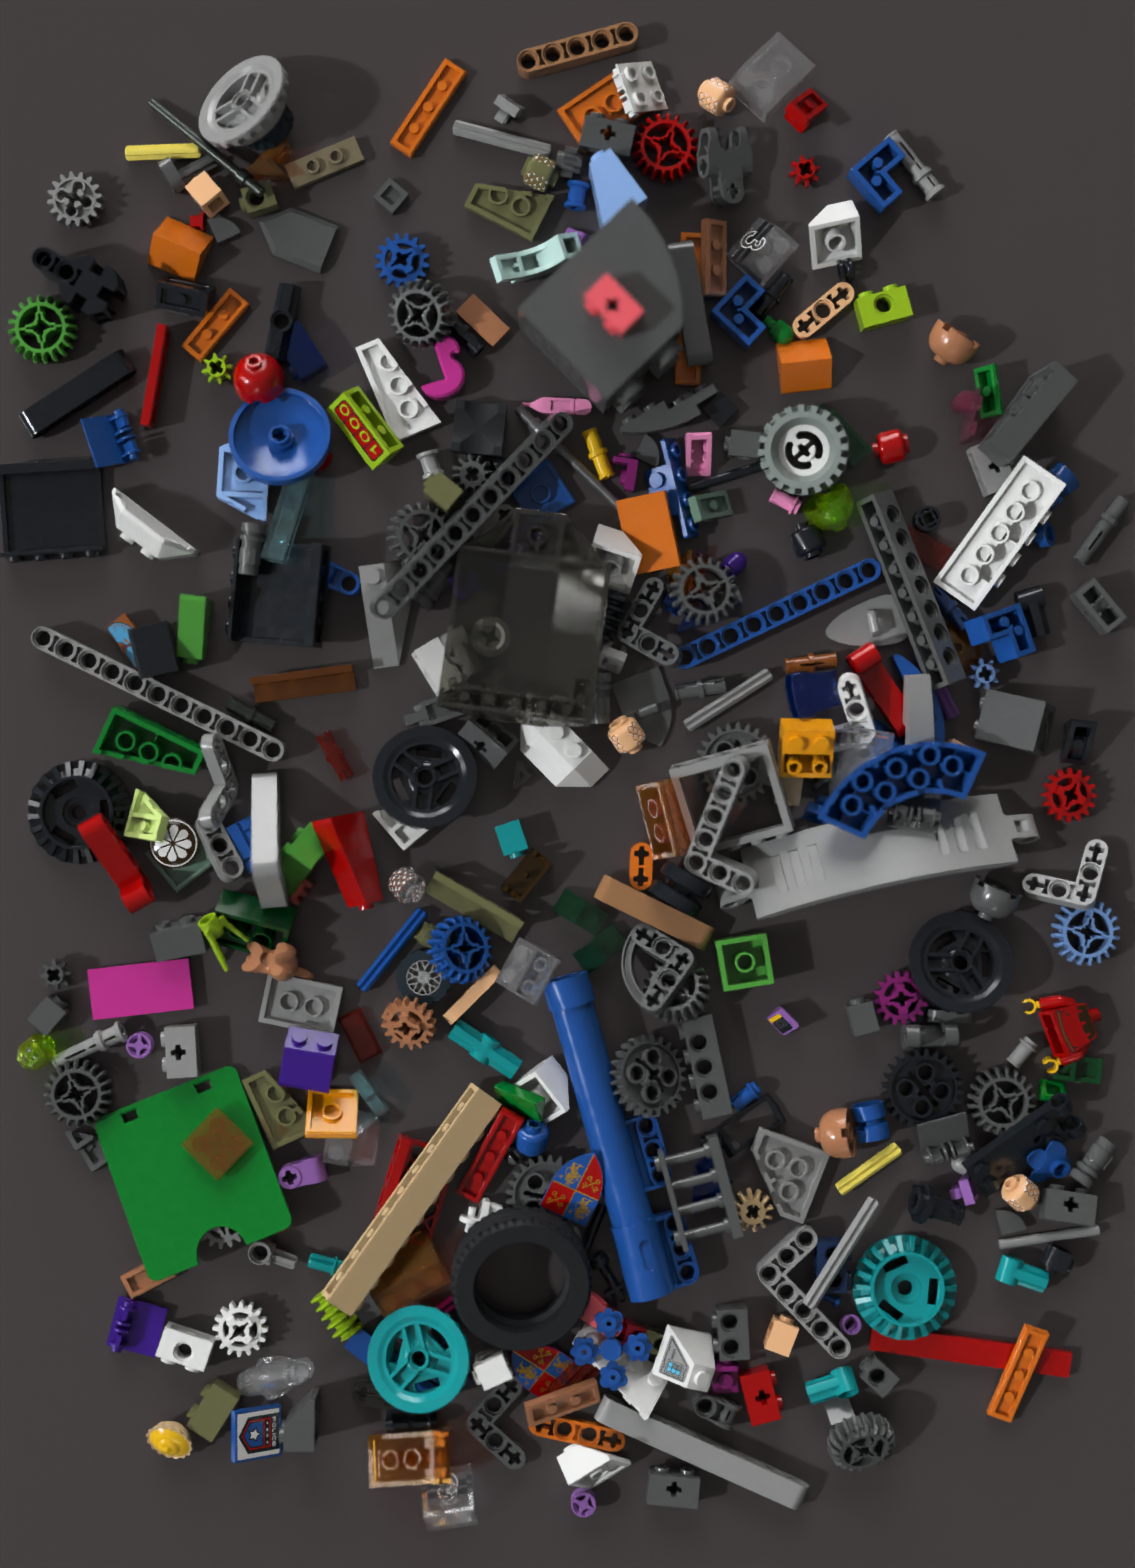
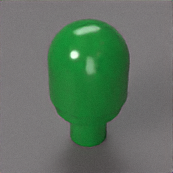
M769 315L764 318L762 323L770 329L768 333L771 338L783 345L792 342L794 331L791 326L780 319L775 321Z

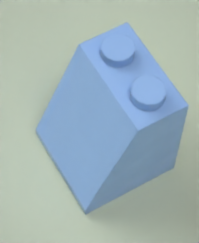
M611 148L605 152L600 150L590 159L592 162L589 163L588 177L599 227L601 228L631 198L644 211L647 196Z

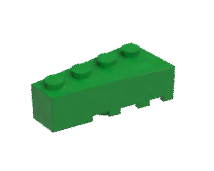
M121 704L112 708L92 751L95 754H104L118 759H127L193 775L201 772L206 762L201 750V743Z

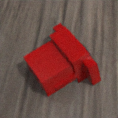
M201 211V214L190 215V226L201 228L205 232L206 213Z

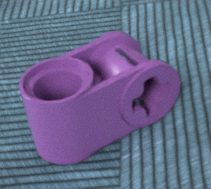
M322 1153L287 1163L281 1167L278 1175V1182L285 1189L316 1184L329 1179ZM288 1170H290L291 1174H296L293 1181H290L289 1178H284Z

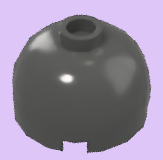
M976 875L970 889V901L973 907L979 911L978 916L992 921L993 918L1003 919L1012 915L1023 898L1022 894L1019 893L1016 897L1012 894L1014 889L990 878H987L985 882L980 881L981 876Z

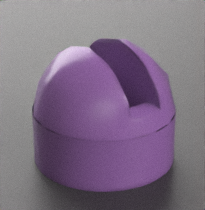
M847 1314L840 1319L839 1328L846 1335H855L861 1329V1321L856 1315ZM852 1319L853 1322L845 1328L847 1322Z

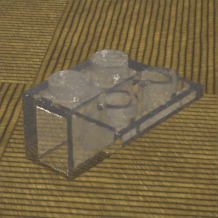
M519 937L495 982L537 1006L560 960L534 942Z

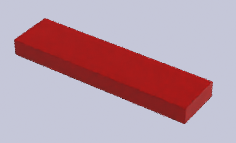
M157 323L140 425L148 429L155 427L171 330L165 324Z
M502 1106L461 1180L456 1193L476 1204L479 1203L521 1128L525 1117Z

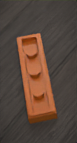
M445 58L390 141V145L412 159L464 80L467 72Z
M1024 1323L987 1408L989 1416L1012 1423L1050 1336L1048 1331Z

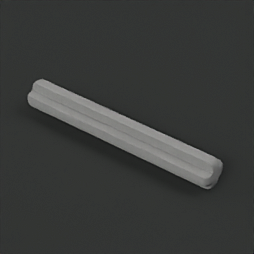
M456 120L453 125L452 131L456 136L532 156L540 154L549 158L551 153V145L460 120Z
M763 669L683 721L684 725L689 731L695 730L772 681V674L768 669Z

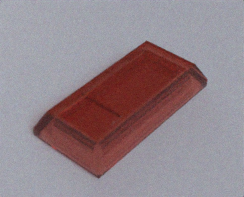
M361 1007L338 1018L360 1064L383 1053Z

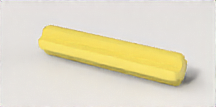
M194 143L128 145L125 147V156L127 161L163 160L168 156L171 160L197 159L201 157V149Z
M895 1142L891 1143L835 1184L836 1188L842 1195L847 1194L902 1154L901 1149Z

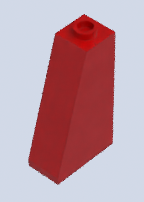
M364 811L312 822L348 908L358 906L359 911L374 908L373 903L382 901L383 896Z

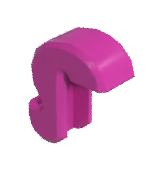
M443 336V342H436L434 347L445 379L421 386L426 397L435 401L448 400L456 396L465 385V371L462 364L454 358L461 355L458 342L452 337Z

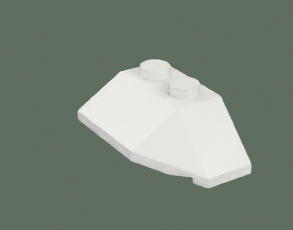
M116 488L112 490L116 527L122 531L120 537L131 545L134 542L138 543L143 547L140 552L150 560H153L155 557L161 561L194 557L200 553Z
M539 697L521 714L520 751L556 787H592L609 770L598 756Z

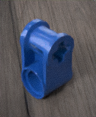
M330 561L328 589H333L348 597L359 595L362 591L360 578L342 566ZM349 578L356 580V587L352 591H346L344 588V583Z

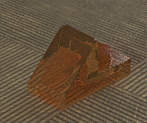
M285 138L275 148L267 149L247 169L255 181H288L286 174L276 164L278 162L280 164L289 157L290 150L292 149L289 141Z

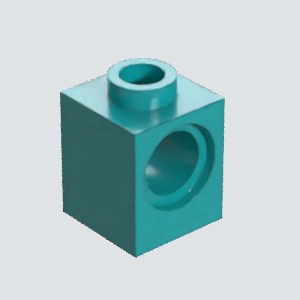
M519 819L494 827L504 856L509 855L510 859L525 855L524 850L528 849V845Z

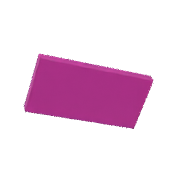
M190 958L87 970L93 1020L195 1008Z

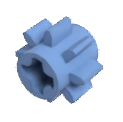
M981 658L977 661L978 666H969L972 670V675L968 676L967 679L975 681L974 688H978L983 684L984 689L987 690L990 688V682H999L995 678V674L1000 669L992 667L993 660L984 664ZM982 669L983 671H988L989 674L985 677V679L984 677H979V673L982 672Z

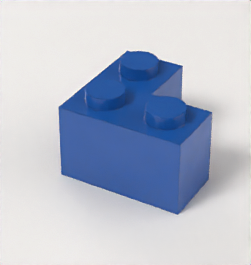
M890 136L851 168L846 177L879 216L895 203L903 193L888 174L902 163L906 155Z
M747 273L713 308L709 316L746 351L766 329V326L749 311L760 300L765 290Z
M1020 603L963 622L971 646L991 640L999 664L1036 651Z

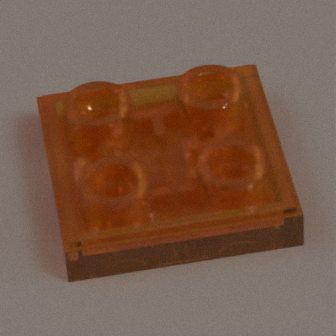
M216 1107L181 1145L216 1180H220L254 1142L222 1110Z

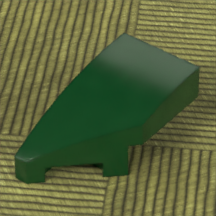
M1084 1056L1078 1061L1063 1066L1053 1074V1079L1100 1084L1103 1058Z

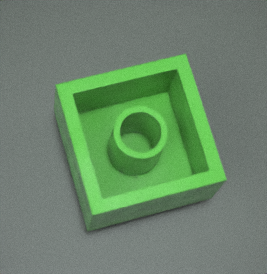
M760 931L714 939L721 988L724 992L774 984L766 932Z

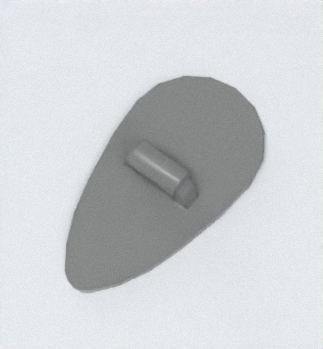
M892 594L869 599L846 610L836 617L825 630L828 638L838 643L853 646H862L869 641L874 646L892 645L908 637Z

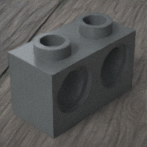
M746 1304L715 1305V1313H711L712 1328H716L717 1338H712L714 1354L718 1353L720 1361L750 1360ZM726 1315H734L736 1320L733 1324L727 1325L723 1323V1318ZM728 1340H735L737 1342V1346L732 1350L724 1348Z

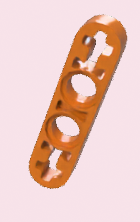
M566 1415L553 1419L555 1420L553 1432H549L550 1426L542 1425L541 1429L536 1428V1426L531 1428L529 1426L530 1431L539 1437L609 1452H618L625 1445L624 1433L599 1422ZM551 1420L545 1422V1424L551 1425ZM562 1422H567L572 1427L571 1432L567 1435H562L557 1430L558 1425ZM585 1428H593L596 1431V1437L592 1440L584 1439L582 1432ZM600 1430H604L605 1437H612L613 1433L617 1434L620 1441H616L615 1445L610 1444V1439L602 1438L603 1443H600Z

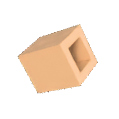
M205 171L194 177L185 186L195 202L210 219L230 203L222 190Z

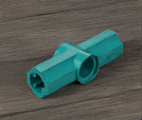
M461 1018L448 1035V1038L468 1050L473 1058L486 1066L490 1065L509 1079L513 1077L523 1062L515 1054L502 1047L498 1040L485 1032L481 1033Z

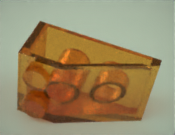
M433 1430L368 1435L369 1488L451 1483L449 1431Z

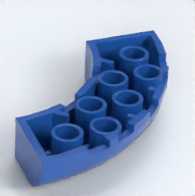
M940 741L918 742L890 749L871 758L850 773L832 792L817 818L865 839L875 822L885 813L884 811L905 799L924 793H939L965 800L986 752L957 743Z

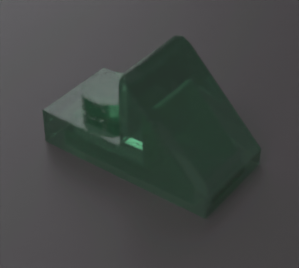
M567 888L563 890L552 909L571 923L580 926L595 936L609 915Z
M611 923L572 955L589 974L606 963L608 958L624 947L626 940Z

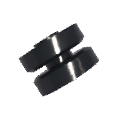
M666 860L660 872L671 880L670 885L660 879H654L648 891L696 919L702 907L700 903L690 898L693 893L701 899H708L714 888L701 881V877L690 873L685 867H678Z

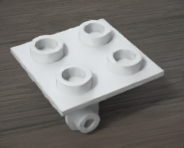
M651 61L615 65L616 68L612 70V79L618 89L617 93H625L620 96V101H625L622 103L625 115H628L630 119H634L641 112L668 109Z

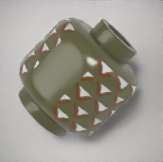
M535 154L532 158L528 156L520 174L523 176L524 184L540 192L547 191L549 186L554 188L560 176L556 172V162L540 154Z

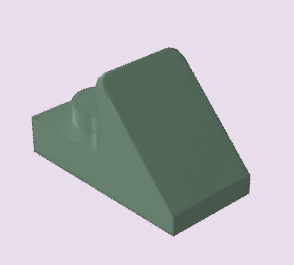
M726 490L687 498L694 523L702 524L733 514Z

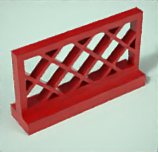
M399 1133L373 1219L403 1179L405 1173L413 1165L414 1160L411 1153L414 1145L425 1148L428 1142ZM409 1160H411L412 1165H410L409 1167H407V1166H408V1163H409ZM449 1183L445 1184L440 1191V1196L435 1203L434 1212L424 1217L420 1224L424 1223L428 1229L426 1239H417L411 1232V1237L407 1243L430 1248ZM430 1219H432V1220H431V1223H430V1226H429L428 1223H427V1221H429Z

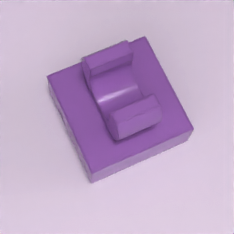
M969 1174L962 1175L958 1181L959 1184L951 1186L952 1189H949L951 1199L956 1200L963 1197L965 1206L975 1204L979 1198L976 1185Z

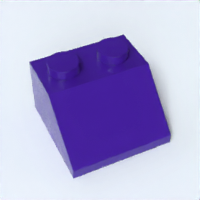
M289 1026L278 1085L329 1094L338 1055L340 1034Z

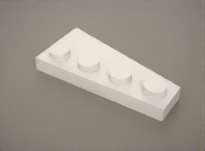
M379 338L355 348L385 421L400 441L442 424Z
M583 1322L575 1339L577 1337L584 1339L590 1337L594 1341L593 1344L598 1345L599 1348L601 1343L608 1339L586 1322ZM623 1351L620 1358L615 1361L619 1366L626 1368L625 1375L628 1378V1382L623 1387L619 1386L618 1390L623 1394L622 1397L629 1405L632 1404L639 1411V1415L644 1420H647L668 1380L651 1373L654 1364L650 1361H640L638 1359L631 1361L629 1355ZM599 1353L592 1365L600 1370L602 1367H606L609 1361L604 1359L601 1353Z

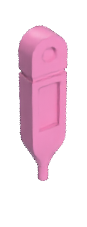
M542 397L530 403L522 402L523 407H530L541 414L548 415L565 412L570 416H587L592 409V404L587 399Z

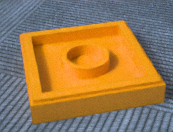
M330 1089L329 1094L308 1090L305 1138H357L359 1089Z

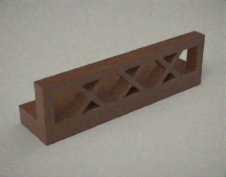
M352 664L250 677V683L254 687L255 703L357 690L355 670Z

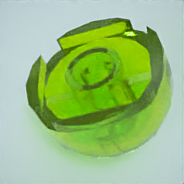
M842 483L830 486V492L824 495L822 492L815 494L803 505V513L810 524H814L822 531L834 530L835 532L844 529L848 525L847 521L851 518L854 511V500L847 486Z

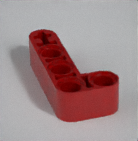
M869 641L847 655L845 660L853 673L859 676L862 686L893 732L901 739L905 736L903 694L881 663L882 657Z
M102 813L96 814L77 826L87 845L119 888L121 899L131 914L136 913L155 901L153 887L149 879Z

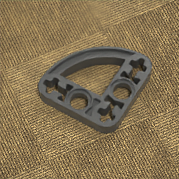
M645 923L638 924L632 929L624 944L621 958L622 975L629 993L635 1002L651 1015H659L667 1008L696 966L695 957L689 949ZM647 932L649 939L653 941L652 944L645 938L640 940L638 935ZM662 943L670 945V950L666 954L657 953V948ZM638 948L665 964L644 994L638 988L634 976V959ZM687 957L689 963H683L680 966L679 959H686ZM668 976H673L676 978L675 984L670 988L664 987L662 985L663 980ZM659 988L663 993L659 994L657 989ZM658 998L659 1005L657 1006L653 1004L651 1006L649 1001L651 999L656 1000Z

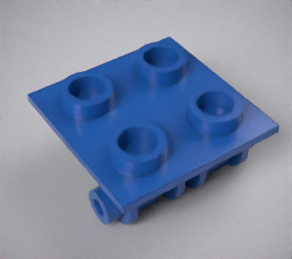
M124 409L115 410L114 414L80 420L96 468L140 461L139 453L141 451L138 449L134 439L136 438L135 434H131L133 428L129 427L128 413H125Z

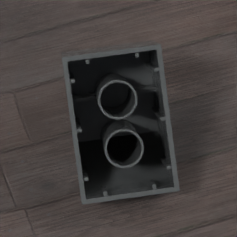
M633 198L518 308L519 329L602 415L612 407L621 415L624 414L643 395L641 390L645 384L641 379L649 371L657 379H660L680 359L678 354L683 349L677 343L682 328L683 316L682 298L675 267L660 233ZM606 273L644 310L643 317L622 338L617 334L612 336L604 328V321L598 315L593 317L584 307L586 304L584 302V295ZM607 303L608 312L611 310L617 312V304L611 306Z

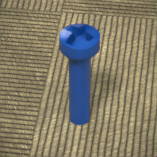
M825 1293L822 1298L832 1303L835 1308L841 1303V1297L839 1296L835 1298Z

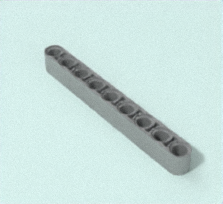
M604 1394L594 1416L598 1422L793 1510H799L809 1488L806 1482L652 1412L649 1418L644 1420L632 1404L629 1405L627 1401L614 1395Z

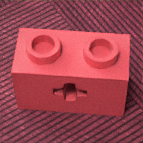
M607 273L584 295L585 309L593 317L598 315L604 321V328L612 336L617 334L622 338L644 315V310ZM607 303H609L611 306L617 304V312H615L614 310L608 312Z

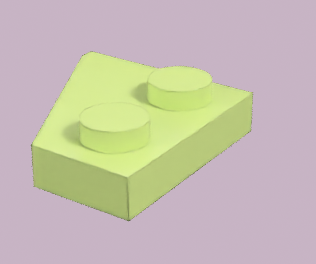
M135 789L123 836L163 843L169 817L146 791Z

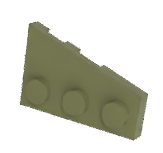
M475 183L464 204V208L532 243L555 199V195L536 194L531 191H517L506 189L505 187Z
M267 1069L242 1080L273 1150L305 1136L306 1111L282 1085H278V1081Z

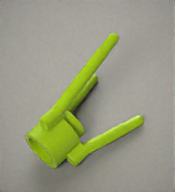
M214 912L209 913L200 919L198 926L209 940L224 971L228 972L229 968L225 961L226 958L216 940L224 933L223 927L228 928L245 942H249V938L229 923L224 915L217 917Z

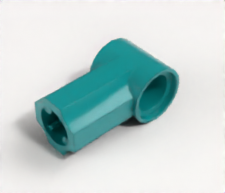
M1002 1254L995 1279L1011 1286L1020 1285L1043 1293L1049 1282V1272L1026 1264L1023 1260L1014 1256Z
M851 1366L838 1367L832 1370L830 1375L805 1382L806 1391L812 1405L836 1397L839 1399L849 1398L859 1393Z

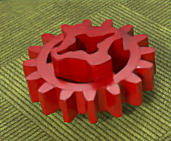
M1066 768L1065 774L1061 769H1057L1056 777L1049 774L1048 779L1050 783H1042V786L1046 788V792L1040 793V796L1046 797V801L1041 803V805L1050 807L1047 814L1052 815L1056 813L1055 820L1058 821L1064 816L1065 822L1068 823L1071 822L1072 817L1075 821H1080V814L1088 816L1087 807H1095V804L1090 802L1091 798L1097 797V794L1091 793V789L1096 787L1095 784L1087 783L1090 776L1085 775L1081 777L1082 770L1077 769L1073 774L1072 768ZM1069 778L1065 785H1057L1062 779ZM1080 785L1082 786V788H1083V790H1084V796L1082 795V793H1081V791H1080ZM1070 791V794L1073 795V798L1067 799V796L1064 795V792ZM1053 794L1055 795V797H1056V799H1057V804H1056V805H1055V803H1054V801H1053ZM1075 804L1080 805L1078 809L1072 812H1067L1068 810H1070L1071 806Z

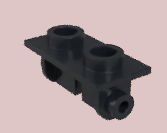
M386 1408L385 1429L387 1434L437 1432V1410L428 1413H410L398 1408Z

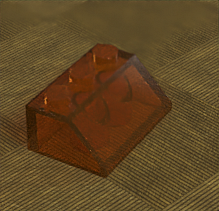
M671 778L635 786L653 860L686 854L691 841L688 832H686L683 815Z
M425 1228L410 1236L407 1244L396 1253L392 1265L381 1274L377 1286L369 1291L384 1318L451 1282L449 1267Z

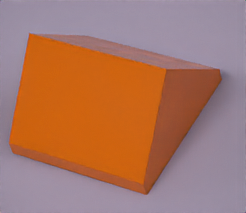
M167 216L153 233L147 263L181 279L196 282L215 237Z
M826 338L792 341L785 345L775 344L781 394L832 388V356Z

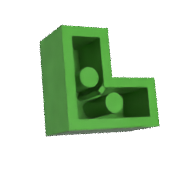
M311 821L304 829L302 827L298 828L291 838L294 840L292 844L287 842L281 849V866L288 894L292 897L306 882L313 869L325 855Z

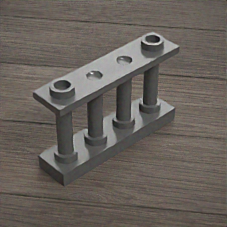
M716 1134L707 1135V1143L703 1144V1147L664 1157L662 1148L656 1149L658 1156L654 1157L657 1172L662 1171L677 1226V1231H673L677 1247L682 1246L684 1253L689 1252L687 1241L726 1231V1233L731 1232L733 1239L744 1237ZM703 1157L712 1159L714 1168L709 1169V1172L671 1182L667 1167ZM712 1181L713 1184L718 1183L720 1193H716L715 1197L677 1207L675 1191ZM718 1206L725 1209L727 1217L722 1218L723 1221L687 1231L683 1230L681 1216Z

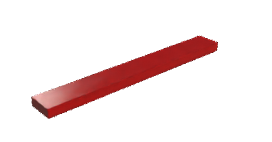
M871 1327L868 1349L1005 1369L1016 1343L931 1332L926 1337L910 1341L895 1340L880 1334ZM1044 1347L1033 1373L1069 1378L1072 1352Z

